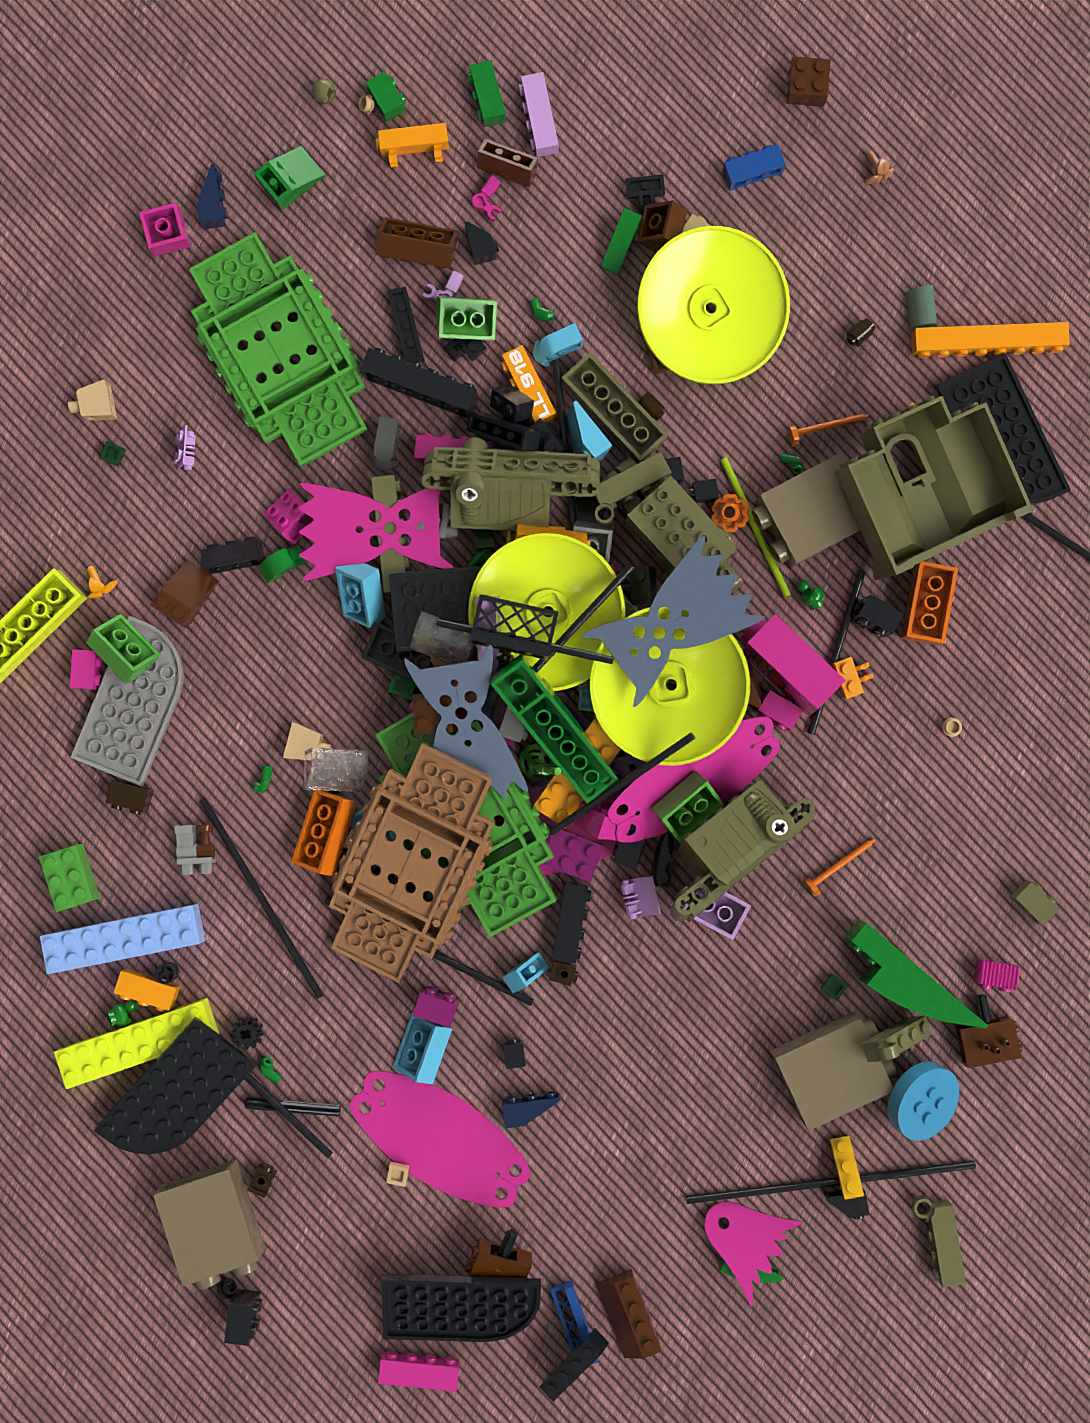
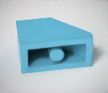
M537 952L514 967L502 978L511 992L515 993L527 987L549 969V966L541 954Z

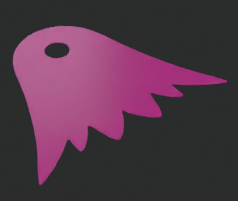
M721 1202L713 1206L706 1215V1235L733 1272L752 1307V1280L760 1284L756 1269L771 1274V1265L767 1256H780L783 1254L774 1240L787 1239L788 1237L781 1233V1231L792 1229L803 1222L773 1217L732 1202ZM721 1217L729 1220V1227L727 1229L719 1227L718 1220Z

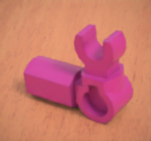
M490 175L480 189V194L478 193L473 196L472 206L474 210L480 211L483 214L486 213L488 219L494 222L495 217L491 215V212L496 211L500 214L501 209L496 205H490L487 199L491 198L501 183L496 177Z

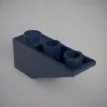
M214 164L210 166L197 203L199 221L204 230L226 226L225 219H228L227 209L223 206L225 193L220 187V182H223L222 174Z
M555 1091L544 1093L543 1096L528 1094L525 1095V1098L520 1099L517 1096L507 1097L502 1103L505 1129L527 1125L561 1100L560 1093L556 1094Z

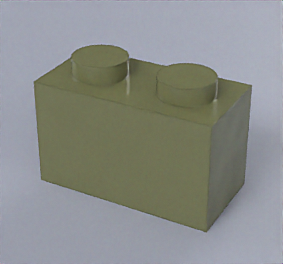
M1025 881L1010 898L1036 924L1044 926L1060 909L1055 905L1056 901L1051 896H1046L1041 892L1043 888L1035 881L1033 883Z

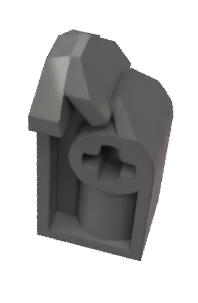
M379 416L374 445L375 457H370V461L379 470L388 471L399 466V461H395L401 428L399 419Z

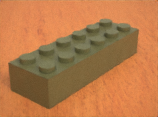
M591 352L585 355L562 377V385L637 464L646 460L667 440L668 434Z
M395 475L371 477L375 501L387 508H392L397 502L402 500L400 499V495H403L402 484H400V480L396 479ZM405 509L399 511L398 516L400 520L405 521L402 518V514H405ZM375 510L376 522L381 519V514ZM388 522L384 526V531L387 534H393L396 531V525L393 522ZM404 534L401 535L399 543L402 546H408L407 538L404 537ZM378 536L379 546L382 543L380 536ZM393 548L387 549L380 555L384 593L388 597H391L389 573H401L412 570L409 557L401 555Z

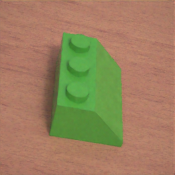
M437 296L436 322L439 338L495 340L496 300Z
M122 614L95 628L86 642L126 684L140 676L161 655Z

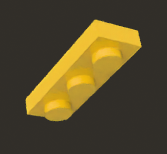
M850 1136L830 1139L844 1200L863 1197L864 1193Z

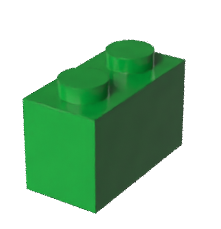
M384 71L366 81L367 90L372 95V99L375 101L386 123L406 112L404 105L406 100L401 92H397V85L392 76L388 77Z

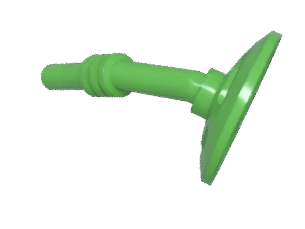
M539 744L527 746L519 758L521 771L527 778L533 781H544L552 775H560L561 768L556 767L551 758V766L546 763L544 757L548 754ZM534 749L541 750V752H533V753L529 754V751H531V750H534ZM524 759L528 760L527 766L530 769L528 771L524 767ZM534 774H535V775H540V774H541V775H544V776L536 777V776H533V775H534Z

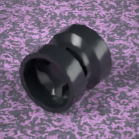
M167 962L159 966L156 970L157 980L163 984H168L175 980L180 973L178 965L173 962Z

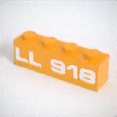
M523 345L503 354V361L500 363L504 372H509L511 376L509 379L511 386L534 400L532 418L528 419L530 424L535 423L540 418L547 419V421L556 418L554 407Z

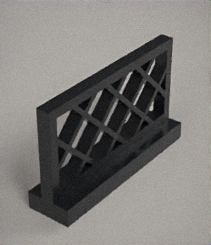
M480 594L469 643L485 647L492 645L494 649L548 660L558 611ZM483 600L491 602L495 609L485 614L481 608ZM506 605L511 606L515 613L505 619L500 609ZM529 610L534 618L525 623L519 613ZM497 611L503 620L493 626L488 616ZM544 614L553 616L552 623L544 627L539 619ZM517 615L523 625L513 630L507 621ZM486 619L491 627L485 632L476 630L478 622ZM537 620L542 629L532 634L527 625ZM503 623L510 630V633L505 636L499 635L495 629ZM525 627L530 637L520 640L515 633ZM545 632L548 637L547 645L539 644L535 637Z

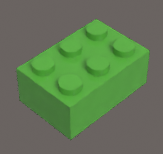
M695 771L651 809L667 831L681 843L684 841L683 837L687 833L697 830L701 822L705 819H710L716 810L725 805L709 782Z
M84 844L74 845L39 857L56 912L100 899Z

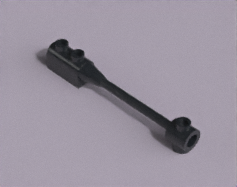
M669 832L662 834L658 846H655L651 870L655 886L667 888L670 885L676 850L674 847V837Z

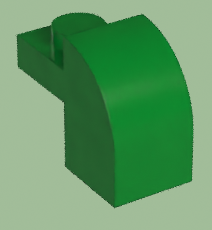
M296 545L273 553L258 566V569L266 582L270 583L282 578L289 570L304 565L306 560L299 556L301 552Z

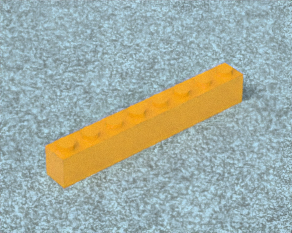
M1069 323L915 328L911 333L912 356L928 358L930 355H937V357L943 358L956 354L957 357H964L968 354L984 356L987 353L1003 355L1006 352H1013L1014 355L1031 351L1032 354H1040L1044 351L1060 353L1070 345Z

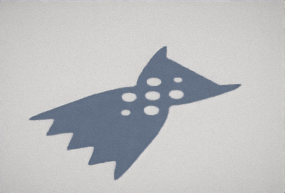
M702 536L693 545L665 580L651 605L647 617H632L591 629L582 635L585 638L601 639L635 685L636 694L633 707L640 704L648 694L666 665L672 649L690 648L710 643L765 619V616L745 615V610L752 597L751 594L731 595V590L737 577L736 574L716 575L722 558L721 554L701 556L705 536ZM661 607H667L670 610V616L665 620L658 617V610ZM688 610V617H683L681 612ZM638 625L643 626L646 631L642 638H637L633 634V629ZM656 627H663L666 634L664 638L656 639L653 635V630ZM676 628L685 630L686 635L683 640L678 641L673 637V632ZM653 646L661 650V655L657 659H652L648 653L649 649ZM635 648L637 655L632 656L630 650Z
M492 645L487 648L482 659L478 661L419 669L408 659H404L408 672L424 697L441 714L442 719L436 730L433 748L494 777L491 786L503 798L506 796L511 781L528 792L525 779L506 741L492 721L481 711L490 683L493 663ZM453 679L458 681L456 688L451 685ZM468 691L475 692L477 695L476 701L473 703L467 702L464 697L465 693ZM442 695L451 697L452 703L450 706L444 707L440 704L439 699ZM463 707L467 710V717L465 719L456 717L455 711L457 708ZM474 720L481 721L483 729L479 732L473 731L471 722ZM448 724H455L458 727L456 735H449L446 732ZM465 740H470L472 745L469 747L465 746Z

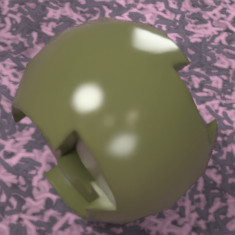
M318 79L312 87L313 97L321 104H328L335 98V86L328 79Z

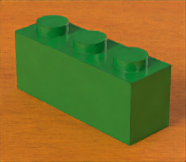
M492 60L469 65L470 73L467 74L469 85L474 86L475 91H472L474 103L479 105V109H477L479 121L483 120L484 127L506 122V113Z

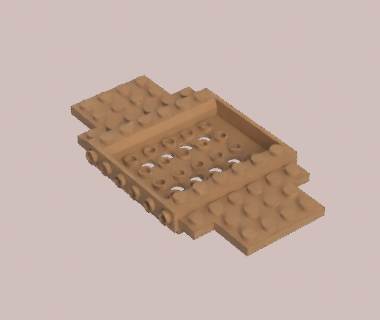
M425 743L421 744L407 777L392 769L388 770L383 783L372 788L369 794L370 802L364 806L361 812L363 818L357 822L354 828L355 836L347 844L348 852L342 856L339 862L341 868L332 878L334 884L331 889L334 890V895L328 907L344 914L345 917L331 949L397 983L401 982L415 951L430 959L434 957L439 944L442 945L446 940L449 941L454 933V930H452L453 924H457L462 915L459 911L461 907L465 908L470 898L467 894L469 890L474 889L477 883L475 879L477 872H482L485 866L483 862L485 855L489 856L492 851L493 845H491L493 838L489 837L496 821L478 812L494 777ZM387 831L395 832L396 839L394 841L387 839ZM410 839L414 844L413 849H406L403 845L404 840ZM423 848H428L431 851L430 858L422 857L421 850ZM440 857L448 859L449 865L447 867L439 865L438 860ZM372 865H378L381 868L379 875L371 872ZM394 873L398 876L396 884L389 882V874ZM412 882L416 887L415 892H408L405 887L406 883ZM425 891H430L433 894L432 901H426L423 898Z

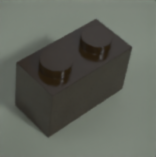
M112 780L105 803L111 804V808L118 810L127 808L130 809L129 813L141 815V812H148L154 790L119 780Z

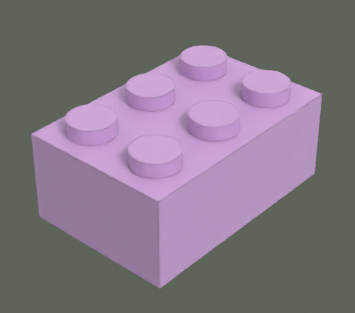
M726 892L697 915L694 920L734 940L751 905ZM694 894L698 899H701L698 894ZM686 903V904H685L682 908H680V909H681V910L686 909V908L688 907V904Z

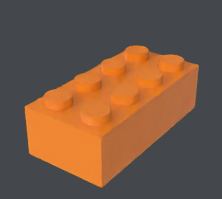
M925 561L914 565L901 639L937 646L945 644L958 568Z
M314 789L291 863L318 874L334 876L358 802L323 790Z

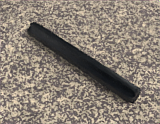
M248 1097L245 1100L246 1109L277 1111L265 1099ZM278 1100L291 1113L337 1117L341 1114L340 1105Z

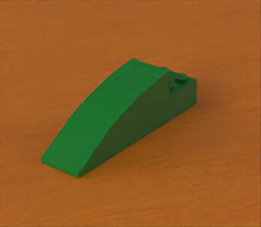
M522 654L490 677L492 687L556 766L561 768V772L587 804L619 781L548 682L544 678H540Z
M858 919L844 936L848 940L846 944L854 951L862 952L861 957L871 963L859 980L885 998L920 1015L939 1021L987 1028L989 1026L867 923Z

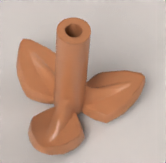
M870 151L867 154V158L874 167L876 175L866 179L864 183L877 184L882 178L886 180L893 174L895 168L889 169L890 164L885 158L881 157L878 160L874 152Z

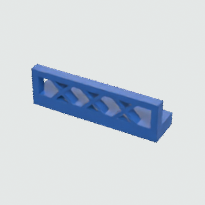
M570 1280L551 1287L550 1292L572 1351L590 1331L573 1282ZM565 1289L567 1294L566 1301L557 1298L556 1292ZM566 1307L572 1309L574 1315L572 1320L563 1315ZM572 1325L579 1329L580 1336L578 1339L570 1335Z

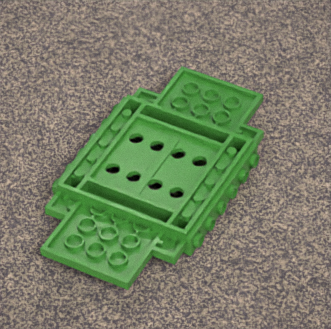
M256 232L189 269L207 300L206 303L191 310L198 323L196 330L199 334L196 337L202 346L206 345L208 349L205 352L211 362L215 361L217 365L215 370L220 379L224 377L226 381L224 386L229 395L233 394L236 398L233 402L238 411L242 410L245 414L242 418L248 428L252 427L255 431L258 430L266 444L283 435L301 467L368 430L350 399L352 395L366 388L358 375L361 372L358 367L361 363L356 354L351 355L349 349L352 347L347 338L342 339L340 335L342 330L338 322L333 323L330 318L333 316L328 305L324 307L321 301L324 298L319 289L314 290L312 284L315 282L310 273L305 274L303 269L299 270L291 255L273 264ZM295 312L298 314L296 322L288 321L290 313ZM274 322H280L282 328L280 331L274 332L271 330V325ZM256 332H264L265 338L262 341H256L254 338ZM245 340L248 342V348L243 351L239 350L238 343ZM308 346H316L317 352L314 355H308L306 353ZM294 354L300 356V362L296 365L290 363V357ZM276 364H281L284 370L280 374H275L273 367ZM258 374H266L267 380L264 383H258L256 380Z
M411 713L375 736L394 767L392 770L407 777L421 744L425 743L433 747L436 733L415 734L414 715ZM478 721L471 723L473 731L479 732L482 730ZM447 732V733H448L449 735H456L458 732ZM465 740L464 744L469 747L472 745V742ZM386 774L378 778L381 783H383ZM513 781L509 784L505 798L490 786L478 812L494 820L496 815H501L504 818V824L502 826L494 825L489 837L493 838L491 845H493L492 851L489 856L485 855L483 860L485 866L481 873L477 872L475 877L477 883L474 889L469 890L467 894L470 898L466 906L472 905L489 937L557 901L555 894L539 868V865L554 857L546 842V839L549 837V828L538 817L540 813L535 805L532 806L529 801V793L521 789ZM406 839L405 842L410 844L413 849V842L410 839ZM423 848L421 850L422 857L430 858L431 851L428 848ZM446 857L439 858L438 863L441 867L449 865Z

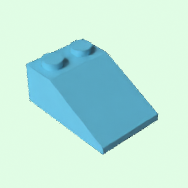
M575 401L566 415L573 453L591 454V458L601 462L612 447V444L580 404Z

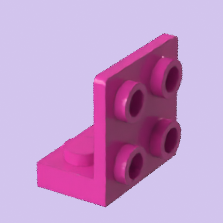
M289 488L263 513V516L294 545L303 536L299 531L312 523L314 519L298 509L305 503Z

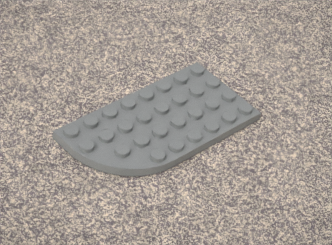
M129 616L128 622L161 655L140 676L127 684L108 666L70 758L143 786L179 701L184 683V668L176 646L163 631L149 623Z

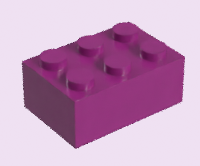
M563 829L555 835L549 832L546 842L554 857L543 864L591 882L604 845Z

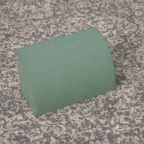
M933 285L921 286L907 291L906 301L909 330L933 327L937 323Z

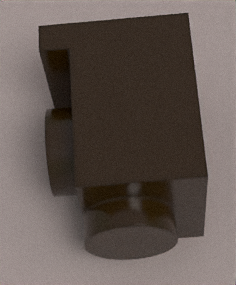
M554 960L548 980L571 986L572 982L576 983L579 972L576 971L575 965ZM562 971H566L568 976L563 978L560 974Z
M259 1164L247 1191L265 1198L271 1188L277 1170H274V1167L269 1164ZM259 1178H264L265 1182L260 1181Z

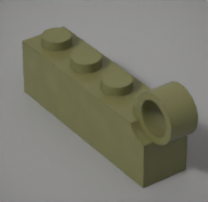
M661 452L600 483L599 493L594 496L599 505L595 510V519L599 524L608 525L613 521L614 509L618 507V503L622 501L627 503L635 498L634 495L641 492L644 494L652 489L651 486L657 483L661 485L671 476L672 472ZM601 509L610 511L611 517L608 520L599 518L598 512Z
M926 1016L904 1018L862 1042L867 1062H881L898 1057L901 1052L930 1036V1026Z
M916 1196L912 1200L911 1207L918 1217L925 1219L926 1223L928 1222L929 1230L926 1232L927 1238L932 1244L930 1256L932 1261L935 1262L936 1269H933L935 1281H938L943 1288L966 1284L953 1205L948 1200L931 1202L925 1196ZM921 1202H927L928 1204L924 1212L917 1211V1206Z

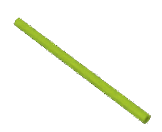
M727 457L721 459L720 462L735 494L738 496V499H745L749 506ZM750 508L746 513L749 516L748 522L785 598L791 595L761 529L753 518Z

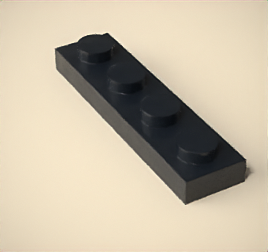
M406 287L387 291L405 362H424Z

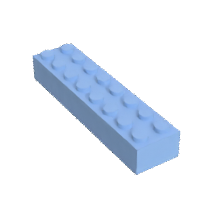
M193 904L49 933L40 936L48 975L196 945L205 942L199 905Z

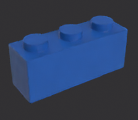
M779 144L775 146L767 145L760 151H749L742 157L729 158L724 163L723 173L728 188L731 191L782 174L786 164Z

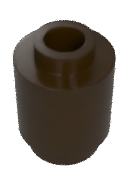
M867 318L860 320L847 331L846 339L848 343L859 347L873 335L875 326Z
M647 392L638 400V403L656 421L665 414L663 411L665 407L653 394L650 395Z

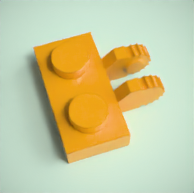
M847 657L832 663L834 670L846 680L840 686L844 699L864 693L861 682L874 677L873 673H867L858 677L857 671L868 668L870 666L869 662L855 666L852 657Z

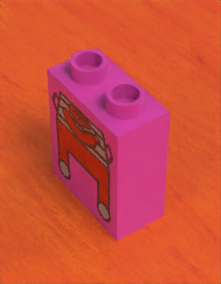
M776 614L768 622L763 619L747 627L744 635L741 637L746 643L743 653L749 658V661L796 706L803 709L802 712L808 717L818 710L846 681Z

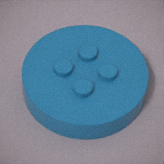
M931 1061L921 1062L908 1069L895 1084L889 1098L888 1117L891 1125L905 1137L914 1141L926 1140L939 1133L952 1118L958 1104L959 1084L955 1075L940 1064Z

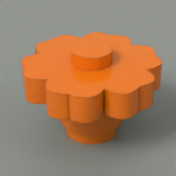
M725 494L723 500L717 499L711 508L715 513L712 515V521L721 528L723 527L727 533L737 532L738 527L744 528L749 521V516L746 513L750 508L745 499H738L736 494Z

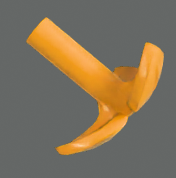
M94 566L87 568L90 576L89 588L93 592L88 595V598L103 597V592L109 593L115 588L117 580L105 586L101 582Z

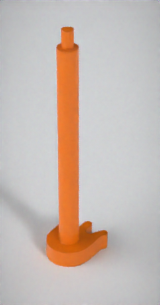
M855 415L797 429L795 425L789 426L788 435L791 447L799 444V435L863 421L869 418V415Z
M875 838L863 843L813 880L809 877L805 879L804 883L812 895L818 896L821 891L816 885L871 847L876 841Z

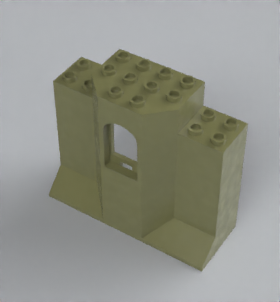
M931 396L905 410L898 411L883 420L876 421L865 427V432L859 435L866 453L839 465L841 469L835 471L873 557V577L875 581L898 575L924 560L1007 521L1017 519L1034 511L986 402L981 405L976 402L950 414L943 396L936 399L934 396ZM900 440H906L912 445L924 474L903 483L890 452L892 446ZM921 480V484L913 487L912 483Z

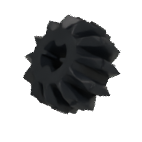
M247 1016L246 1019L241 1017L238 1019L239 1023L235 1022L233 1024L236 1030H232L231 1034L236 1035V1037L232 1039V1042L238 1040V1048L244 1044L245 1050H248L250 1046L254 1049L257 1047V1043L262 1042L260 1036L265 1034L264 1031L259 1030L263 1027V1024L257 1026L258 1018L251 1022V1016ZM247 1029H249V1030L251 1031V1032L249 1033V1034H251V1035H249V1036H246V1035H245L246 1032H244V1031H246Z

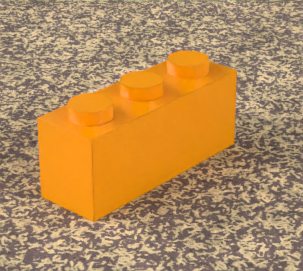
M126 968L120 972L114 993L118 994L121 999H133L139 1005H152L158 1011L167 1012L174 1008L181 986L171 982L163 984L155 977Z

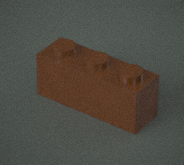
M485 138L478 150L477 168L530 187L536 176L538 158Z

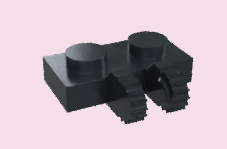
M663 174L632 177L625 180L627 200L638 199L639 213L644 212L643 198L650 197V204H655V197L665 196Z
M454 338L444 347L446 352L451 351L458 344L461 347L451 356L453 361L467 354L473 362L487 351L482 341L477 339Z

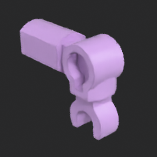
M452 271L444 287L445 291H437L432 284H427V288L432 290V293H423L422 295L426 300L434 299L435 302L437 296L453 297V294L456 295L464 276L456 271Z

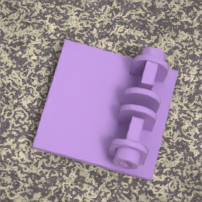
M187 425L179 431V434H176L175 445H178V452L174 455V464H177L176 470H179L182 466H184V470H192V467H194V457L192 456L195 453L186 450H195L193 446H195L196 436H194V432L187 431Z
M653 876L621 881L622 893L626 895L623 899H627L624 905H629L626 906V915L629 916V920L661 914Z

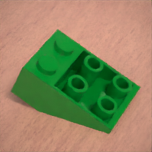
M302 146L268 161L254 172L258 183L281 211L325 177L324 172Z

